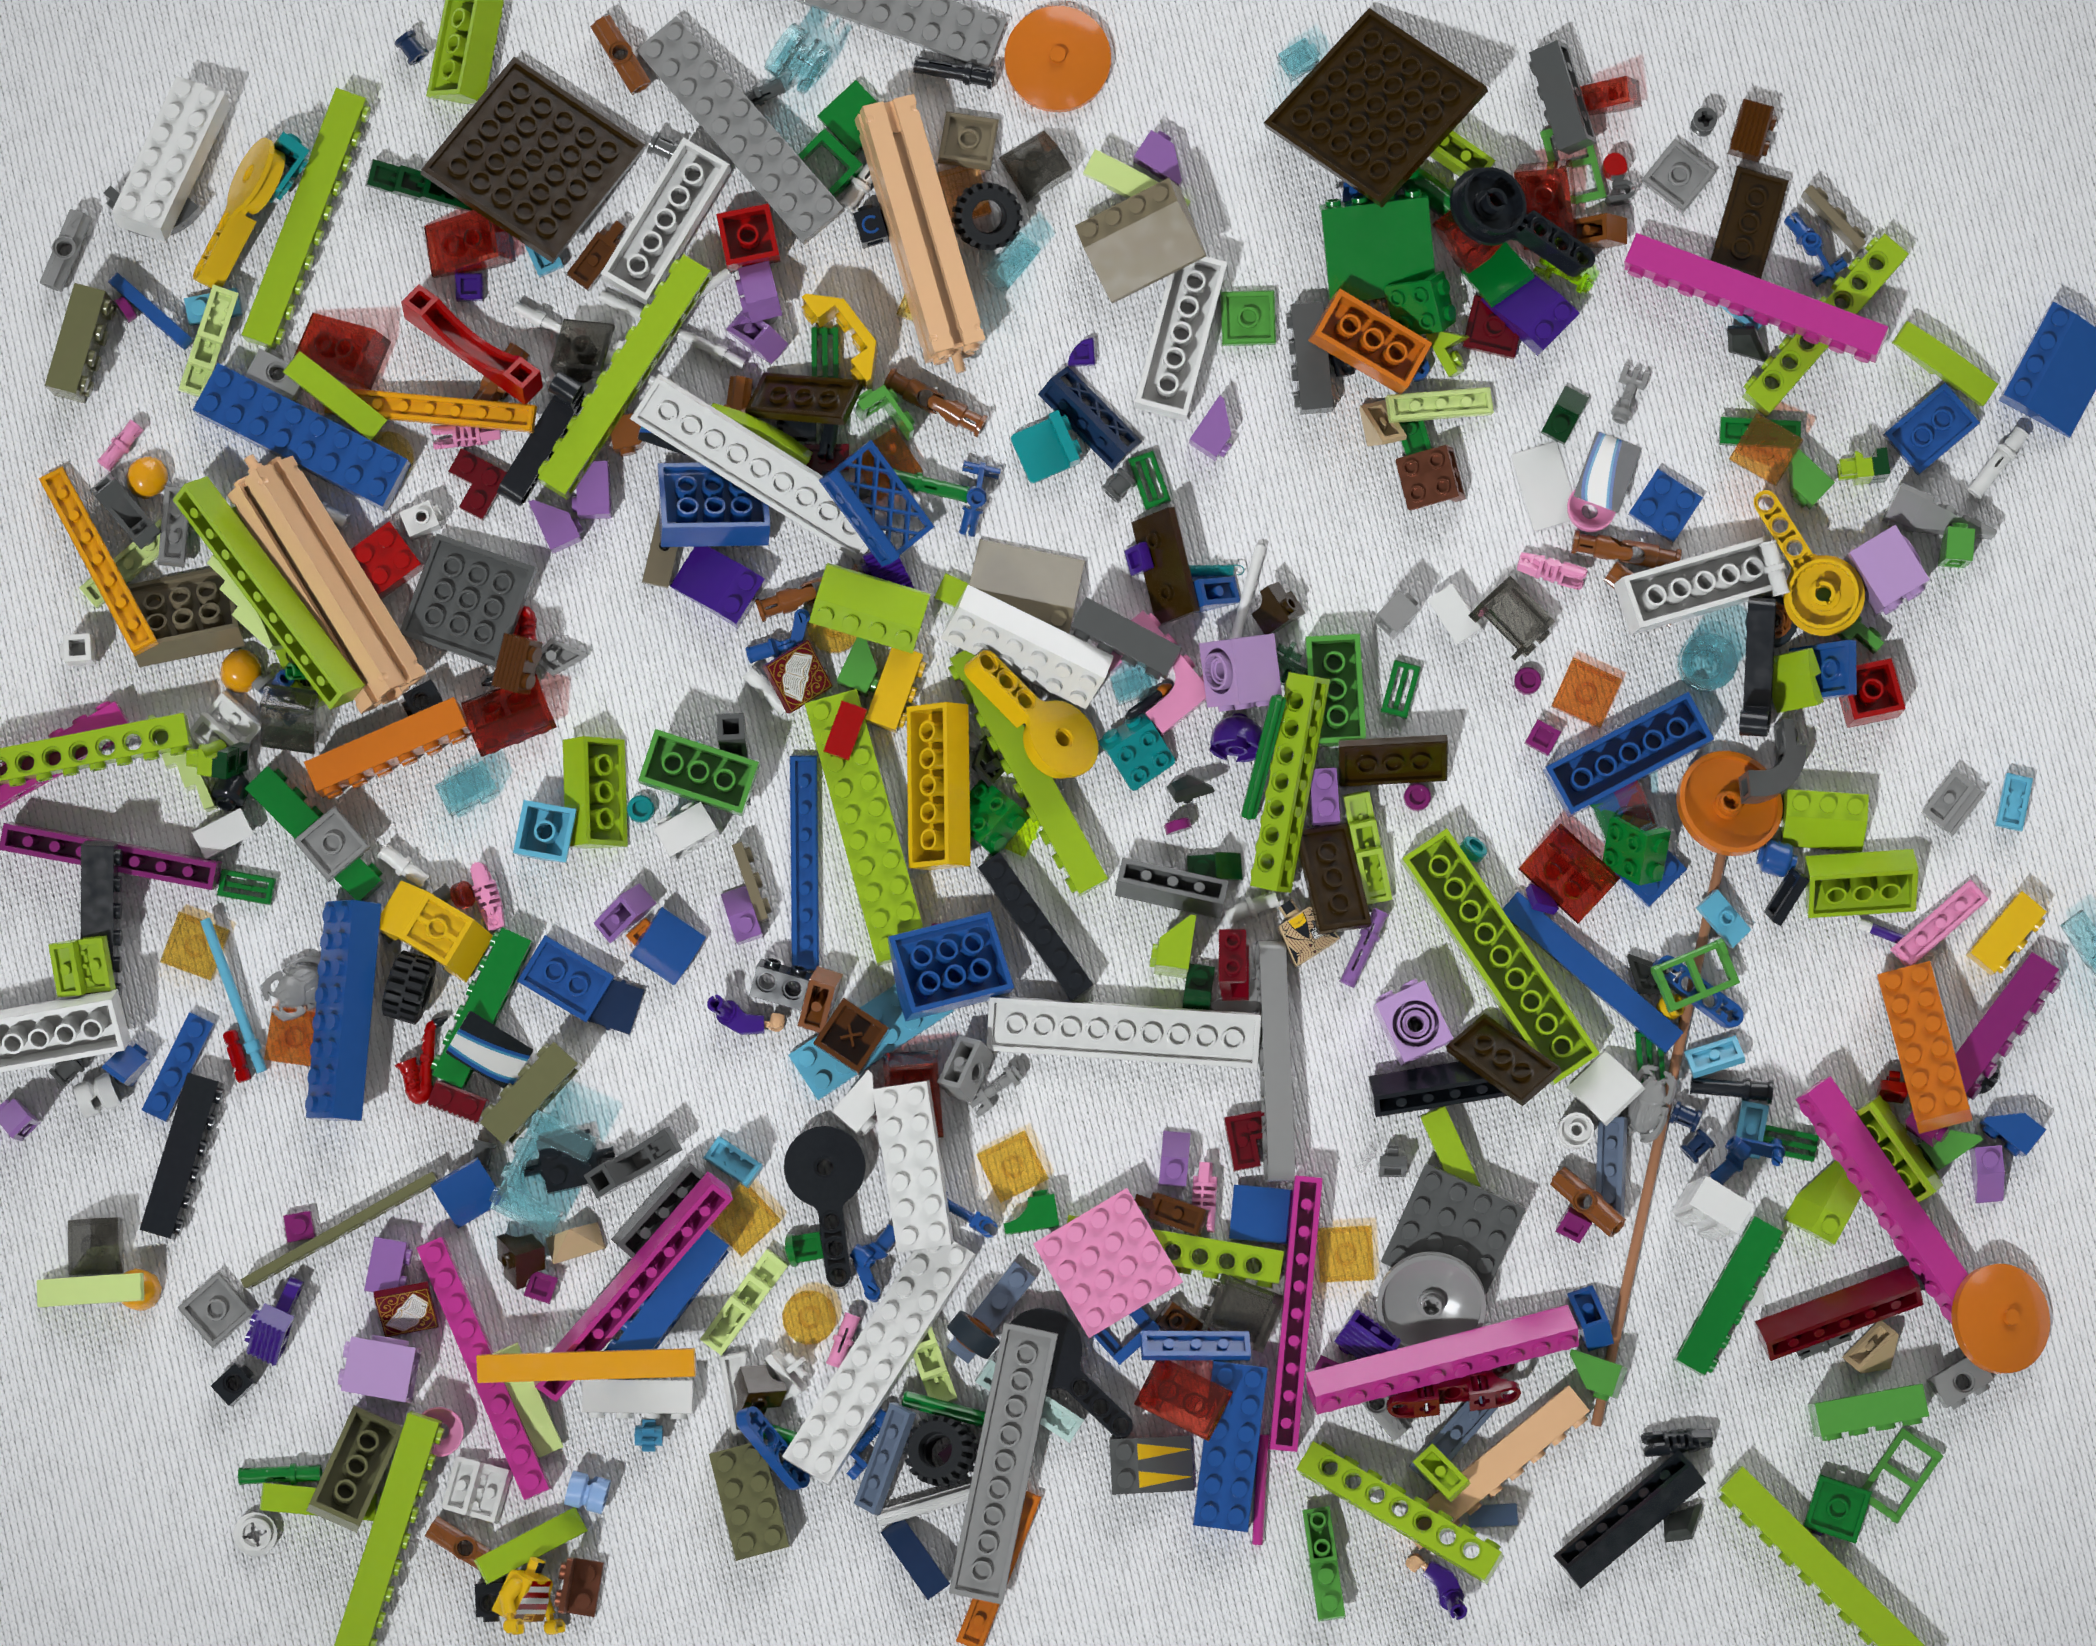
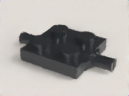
M590 1129L537 1140L539 1151L538 1164L523 1166V1173L525 1178L541 1174L545 1180L548 1195L589 1186L584 1175L599 1166L600 1160L615 1158L614 1147L597 1150L593 1144Z

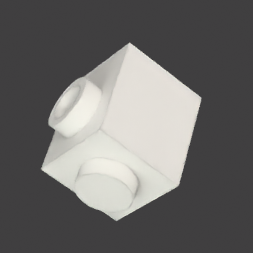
M429 500L399 512L412 541L442 529L439 521L444 519L438 505L432 506Z
M90 633L63 635V643L60 644L61 659L68 666L96 665L95 637Z

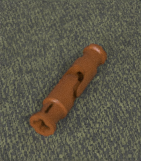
M894 367L884 381L883 385L887 389H893L894 392L900 394L903 400L931 414H937L936 412H938L946 422L955 427L961 426L973 432L977 438L987 422V415L981 416L969 410L967 405L958 400H945L942 392L915 378L909 379L899 374ZM923 390L934 392L928 399L927 407L923 406L919 401L920 393ZM966 418L976 422V424L966 420Z
M1575 530L1571 553L1592 554L1594 558L1605 560L1618 559L1623 563L1656 568V566L1659 567L1680 561L1682 549H1677L1676 551L1660 548L1656 544L1633 540L1619 541L1612 536L1602 534L1592 536ZM1633 546L1639 547L1644 551L1640 558L1631 559L1633 556Z
M857 564L852 565L850 570L859 572ZM823 576L804 582L800 585L801 589L786 588L777 591L776 595L763 600L755 599L762 622H765L768 617L780 613L785 615L796 611L804 602H808L806 603L807 605L814 604L816 590L811 583L821 582ZM777 604V606L771 607V608H769V609H765V608L768 607V606Z

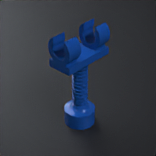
M946 1191L949 1212L966 1220V1222L970 1223L969 1226L973 1230L981 1233L984 1237L993 1238L990 1233L985 1231V1226L992 1224L999 1229L997 1223L978 1211L976 1214H972L969 1210H965L962 1206L949 1200L948 1192Z
M882 1408L874 1416L875 1424L865 1432L850 1454L857 1463L846 1474L853 1480L868 1465L860 1454L876 1438L875 1436L879 1434L886 1415Z

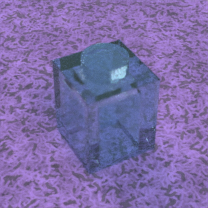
M1303 38L1280 52L1277 61L1292 83L1311 71L1319 63L1318 57L1321 55L1313 42L1309 44L1307 39Z
M1141 667L1110 677V684L1118 706L1148 696V688L1153 687L1150 677L1142 672Z

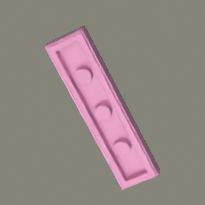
M1970 879L1890 950L1905 967L1914 965L1989 899Z

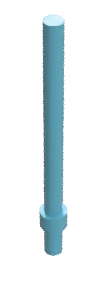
M211 918L201 920L200 923L245 1040L243 1046L246 1054H250L256 1073L264 1072L267 1068L260 1049H262L260 1041L255 1039Z

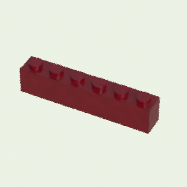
M1906 1265L1755 1321L1759 1340L1769 1360L1773 1361L1924 1305L1920 1285L1910 1267Z

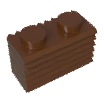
M1743 99L1727 154L1754 162H1759L1761 156L1766 157L1770 141L1766 140L1768 130L1773 132L1777 116L1773 115L1775 107Z
M504 633L491 685L515 693L529 695L535 685L536 678L534 673L538 666L537 663L542 657L541 647L543 643L520 635Z

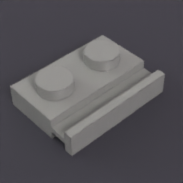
M1954 769L1921 813L1941 829L1948 832L1950 836H1954L1986 793Z

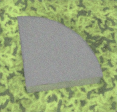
M274 669L268 670L267 675L264 678L261 676L257 677L253 681L252 686L262 695V691L269 687L277 672Z

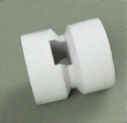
M108 1072L95 1077L93 1083L87 1080L73 1086L78 1105L85 1118L101 1113L102 1108L110 1110L122 1105L118 1086L113 1076Z
M1578 1112L1570 1113L1562 1118L1556 1127L1557 1140L1563 1147L1571 1150L1580 1149L1587 1145L1594 1135V1125L1591 1119L1585 1114Z

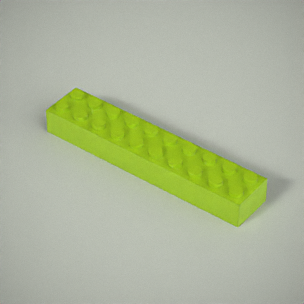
M857 689L804 704L876 962L880 966L892 962L888 944L889 936L921 929L923 924L866 720L864 719L849 761L823 752L841 701L862 707Z
M1447 828L1401 859V864L1519 1038L1560 1067L1561 1074L1550 1082L1552 1086L1600 1054Z

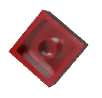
M769 203L716 214L729 272L769 261L770 264L781 262Z
M390 521L350 549L381 600L424 568Z
M1892 658L1856 665L1857 695L1839 697L1847 728L1898 718L1906 709Z

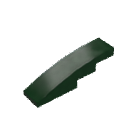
M375 159L371 160L365 183L367 187L469 212L474 211L421 175L420 170L403 165L396 166Z

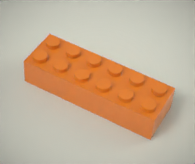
M452 697L309 759L304 764L316 792L322 798L328 797V799H333L342 795V790L349 786L358 788L367 784V779L377 775L380 778L392 773V768L402 764L403 767L414 764L418 761V756L425 753L428 756L437 754L443 750L442 746L452 742L453 745L460 744L468 739L467 735L472 732L460 704Z
M1927 961L1877 974L1919 1134L1972 1121L1970 1107L1931 962Z

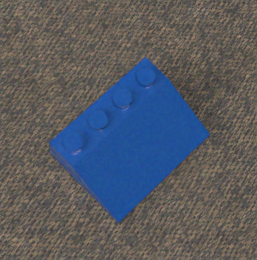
M2052 302L2042 317L1998 401L2070 438L2096 390V327L2078 314Z
M700 462L658 463L661 547L769 545V505Z
M991 911L888 937L897 995L905 1022L989 1001V997L1008 996L1014 989Z

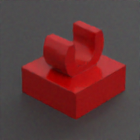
M1889 1070V1076L1886 1077V1080L1881 1079L1876 1097L1880 1095L1886 1102L1904 1103L1908 1091L1906 1083L1900 1082L1899 1071Z

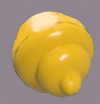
M1672 993L1675 1002L1683 1000L1678 994ZM1663 997L1660 998L1656 1005V1009L1669 1020L1677 1019L1684 1013V1007L1669 1013Z

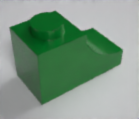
M1048 1189L1032 1192V1197L1027 1198L1028 1205L1025 1211L1015 1220L1004 1223L1005 1235L1059 1227L1055 1195L1049 1194Z

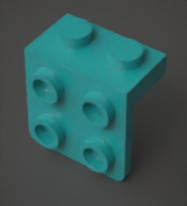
M284 131L275 141L274 148L285 154V165L290 168L279 182L269 200L270 203L275 198L279 200L283 198L294 183L290 178L296 179L309 162L305 157L310 150L301 144L302 141L297 136L291 133L286 134Z
M1059 410L1049 413L1047 420L1011 436L1012 445L1029 482L1032 484L1080 464L1079 455L1083 454L1077 439L1072 441L1068 431L1072 430L1066 415L1061 416Z
M1144 713L1132 720L1126 719L1123 724L1116 729L1108 730L1098 740V744L1111 758L1132 791L1138 790L1175 764L1174 756L1152 721Z

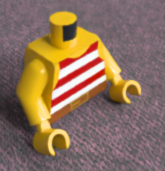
M530 1557L526 1570H511L492 1607L493 1612L507 1619L503 1624L505 1632L512 1633L513 1635L523 1634L525 1631L524 1622H543L544 1617L547 1620L544 1623L545 1633L553 1635L565 1632L566 1625L563 1619H554L553 1614L556 1612L550 1599L553 1582L542 1575L545 1561L536 1557Z

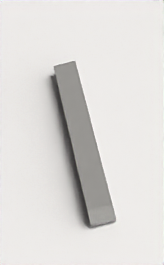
M1257 941L1255 945L1256 979L1258 978L1259 987H1257V1013H1261L1259 1070L1262 1113L1264 1112V1116H1261L1264 1178L1266 1182L1294 1181L1295 1149L1285 941Z

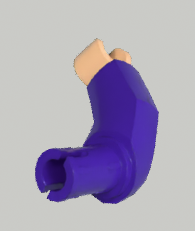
M715 995V998L711 996L707 1001L708 1009L716 1014L717 1020L740 1035L764 1034L765 1028L774 1032H780L784 1028L785 1016L783 1014L772 1013L770 1021H764V1015L746 1014L734 1001H725L720 995Z
M1418 1553L1412 1554L1406 1560L1405 1565L1414 1573L1421 1567L1424 1570L1422 1576L1436 1586L1441 1607L1448 1610L1453 1619L1455 1617L1456 1620L1463 1619L1467 1615V1607L1463 1603L1464 1593L1454 1573L1433 1560L1429 1564L1426 1563Z

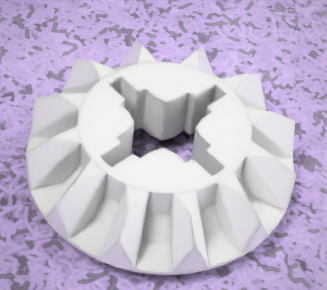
M253 1512L246 1514L235 1525L233 1533L234 1542L242 1553L248 1556H262L274 1547L277 1541V1527L272 1518L263 1513ZM253 1522L257 1530H267V1533L259 1537L260 1546H258L255 1539H245L244 1537L252 1533Z

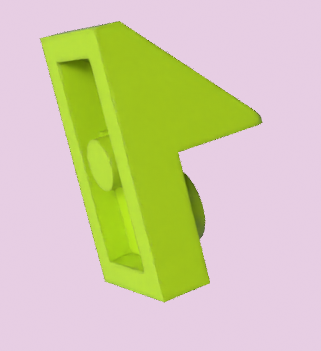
M1446 330L1425 334L1428 341L1432 342L1431 346L1448 377H1456L1465 371L1462 367L1464 361L1457 350L1453 351L1452 348L1469 338V336Z
M1433 1443L1413 1461V1464L1435 1490L1438 1489L1450 1502L1471 1484Z

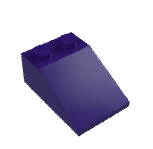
M1534 274L1535 278L1491 308L1483 298L1481 301L1538 356L1580 313L1559 292Z
M708 546L693 548L670 584V587L738 629L754 605L755 599L759 597L767 583L765 578Z

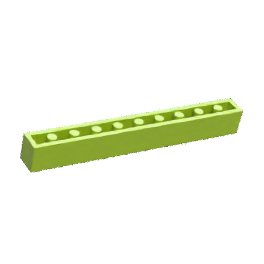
M337 87L334 91L308 159L309 162L301 177L241 334L246 341L274 351L277 344L281 345L286 334V330H284L287 320L292 319L295 311L293 302L296 295H301L305 285V280H302L306 270L309 271L314 262V256L312 255L315 245L319 246L324 235V231L321 230L324 221H329L332 215L333 206H331L334 196L338 197L343 184L340 179L343 172H347L350 168L352 148L357 147L360 142L361 132L359 130L362 122L366 123L369 118L371 108L368 107L369 103L365 97Z
M684 254L680 260L676 259L669 269L670 275L666 282L661 281L654 292L656 297L651 305L647 303L640 313L641 320L636 327L632 326L625 337V340H627L622 349L618 348L611 358L612 365L608 371L604 370L599 375L596 381L597 388L593 394L588 393L581 405L583 407L582 411L578 416L574 415L567 425L569 431L564 438L560 437L556 441L552 449L554 454L549 461L545 460L538 470L540 483L566 500L570 498L713 278L711 270Z
M208 476L184 484L173 498V502L328 708L331 710L353 701L365 686Z
M964 650L949 658L951 666L948 667V670L954 681L960 679L964 687L961 693L968 705L973 703L977 713L973 715L980 728H987L990 734L987 737V741L994 752L999 750L1003 757V760L1000 761L1006 775L1012 774L1016 783L1012 786L1020 799L1025 797L1029 805L1025 809L1032 822L1038 821L1042 830L1038 833L1045 846L1051 844L1055 852L1052 858L1059 870L1064 868L1068 875V878L1064 880L1071 893L1077 892L1080 897L1108 882V877L1052 777L1039 771L1027 756L1023 744L1024 725L1022 724L1016 728L965 675L964 666L975 655Z
M413 1411L407 1413L334 1646H377L378 1639H375L374 1636L377 1628H382L386 1618V1613L382 1612L385 1602L390 1603L395 1587L391 1586L393 1576L399 1575L403 1560L399 1559L402 1549H407L411 1539V1534L407 1533L410 1523L415 1524L420 1508L416 1507L418 1497L424 1496L428 1481L424 1480L427 1470H432L436 1460V1455L432 1454L435 1443L440 1445L445 1429L441 1428V1420Z
M1739 1466L1717 1489L1721 1494L1718 1497L1720 1501L1729 1509L1734 1506L1741 1513L1738 1518L1749 1529L1754 1526L1761 1533L1758 1538L1768 1548L1773 1545L1780 1552L1778 1558L1790 1568L1793 1565L1800 1571L1797 1576L1808 1587L1813 1584L1820 1591L1817 1596L1827 1606L1833 1604L1840 1611L1837 1616L1848 1626L1852 1623L1859 1630L1857 1633L1858 1637L1868 1646L1871 1643L1875 1646H1925L1743 1466Z

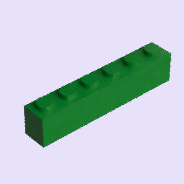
M267 766L245 789L296 839L320 819L324 813L315 805L310 808L304 802L308 797L297 786L291 789L285 783L289 778L278 767L273 771ZM360 856L334 879L355 900L366 901L385 882L380 878L383 873L372 862L367 865L361 859L362 856Z
M503 927L500 932L495 931L489 944L492 950L488 957L483 956L478 966V971L481 973L477 981L472 980L467 989L466 995L469 998L465 1006L460 1005L454 1017V1020H457L453 1031L449 1029L445 1035L442 1044L446 1045L442 1055L437 1054L432 1063L431 1069L434 1070L432 1074L434 1077L465 1090L474 1070L446 1054V1050L469 1011L496 1025L532 949L533 941Z
M1756 1216L1750 1218L1674 1357V1361L1701 1376H1705L1707 1372L1710 1374L1713 1372L1719 1361L1715 1356L1720 1348L1723 1350L1726 1348L1732 1335L1728 1334L1732 1325L1735 1324L1737 1326L1745 1311L1741 1310L1745 1301L1751 1302L1757 1292L1758 1287L1754 1286L1759 1276L1764 1278L1770 1268L1771 1263L1767 1262L1772 1252L1777 1254L1784 1242L1780 1238L1783 1231Z

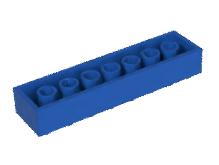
M217 363L193 408L197 416L277 457L280 456L281 459L293 456L299 468L385 512L389 509L411 467L408 459L220 363Z
M358 900L326 901L322 913L324 921L323 934L320 938L321 957L317 968L319 975L318 988L315 992L316 1012L312 1022L314 1033L313 1043L310 1047L311 1066L307 1076L309 1088L308 1097L305 1101L306 1118L329 1121H362L381 915L380 903Z

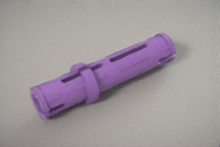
M1374 907L1370 915L1372 925L1360 930L1359 934L1361 936L1339 982L1355 988L1375 942H1379L1380 931L1386 918L1389 916V914Z

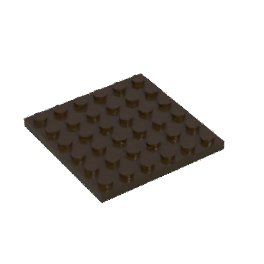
M1368 8L1267 118L1264 124L1268 130L1382 208L1485 96L1488 89L1486 85L1371 8Z
M513 57L423 166L421 175L554 263L645 150V144L516 57Z

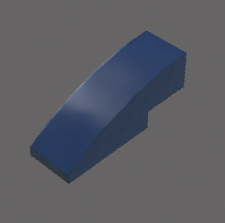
M906 1520L895 1522L881 1532L927 1600L950 1585L948 1579Z

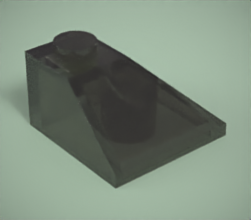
M1045 131L1040 132L999 157L1000 162L1026 203L1072 176V167L1058 145Z
M564 319L550 364L555 375L561 371L582 384L600 375L615 325L611 323Z
M122 1218L68 1220L69 1275L124 1273Z

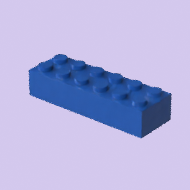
M1687 692L1546 766L1543 772L1567 817L1570 818L1591 807L1592 804L1703 748L1710 744L1714 737L1690 693Z
M706 1229L659 1283L651 1296L649 1295L639 1306L640 1311L636 1317H630L621 1327L624 1333L619 1340L613 1338L604 1351L657 1349L732 1247Z
M1212 1361L1192 1524L1194 1526L1248 1532L1268 1371L1266 1367Z

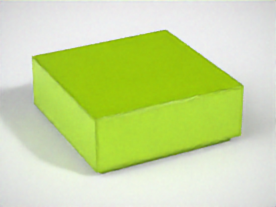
M945 573L934 599L955 607L969 584Z

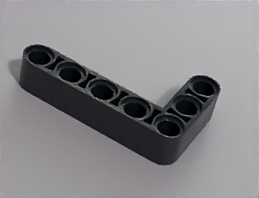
M561 371L555 375L550 383L548 393L551 401L535 425L534 433L529 435L497 490L499 495L518 506H522L539 480L538 470L545 460H550L554 454L552 449L556 441L560 437H565L568 432L567 425L574 415L577 416L582 409V402L587 395L582 383Z
M1749 597L1744 698L1739 723V735L1767 737L1770 731L1776 625V599Z

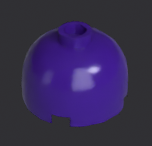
M1234 713L1232 716L1220 720L1213 728L1210 752L1223 760H1227V755L1238 756L1236 762L1254 761L1262 729L1254 720L1248 718L1247 715Z

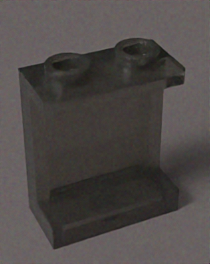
M1511 576L1503 581L1468 615L1475 623L1485 616L1517 649L1511 656L1514 661L1521 654L1526 658L1537 647L1534 642L1537 641L1541 644L1551 634L1548 629L1555 623L1547 612Z
M265 683L260 701L261 747L315 754L319 740V731L316 730V709L319 694L316 690Z
M1222 1273L1219 1281H1213L1208 1296L1212 1298L1209 1305L1204 1304L1200 1312L1199 1319L1202 1320L1201 1330L1207 1331L1208 1327H1212L1220 1331H1249L1250 1342L1253 1343L1252 1350L1263 1353L1282 1308L1283 1295Z

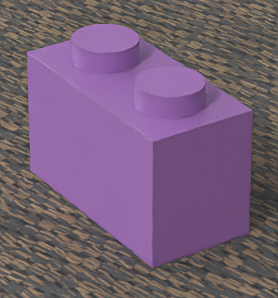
M769 261L738 268L740 279L735 280L739 296H745L740 298L743 314L749 313L751 323L782 316Z
M593 461L576 487L577 496H572V511L577 512L579 520L612 518L610 465L608 461Z
M1337 768L1314 769L1309 793L1312 827L1337 825L1340 823Z
M374 1237L364 1291L374 1293V1291L407 1285L408 1277L404 1276L405 1265L410 1266L413 1249H409V1243Z

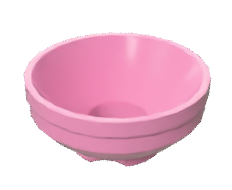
M1575 490L1571 493L1567 503V513L1572 524L1578 529L1586 532H1597L1606 528L1612 522L1616 512L1574 497ZM1585 505L1594 506L1597 510V516L1592 519L1584 517L1582 507Z
M434 1407L424 1411L422 1415L441 1420L449 1428V1435L441 1440L440 1445L435 1443L432 1454L436 1455V1457L452 1454L458 1449L464 1437V1427L460 1417L445 1407Z

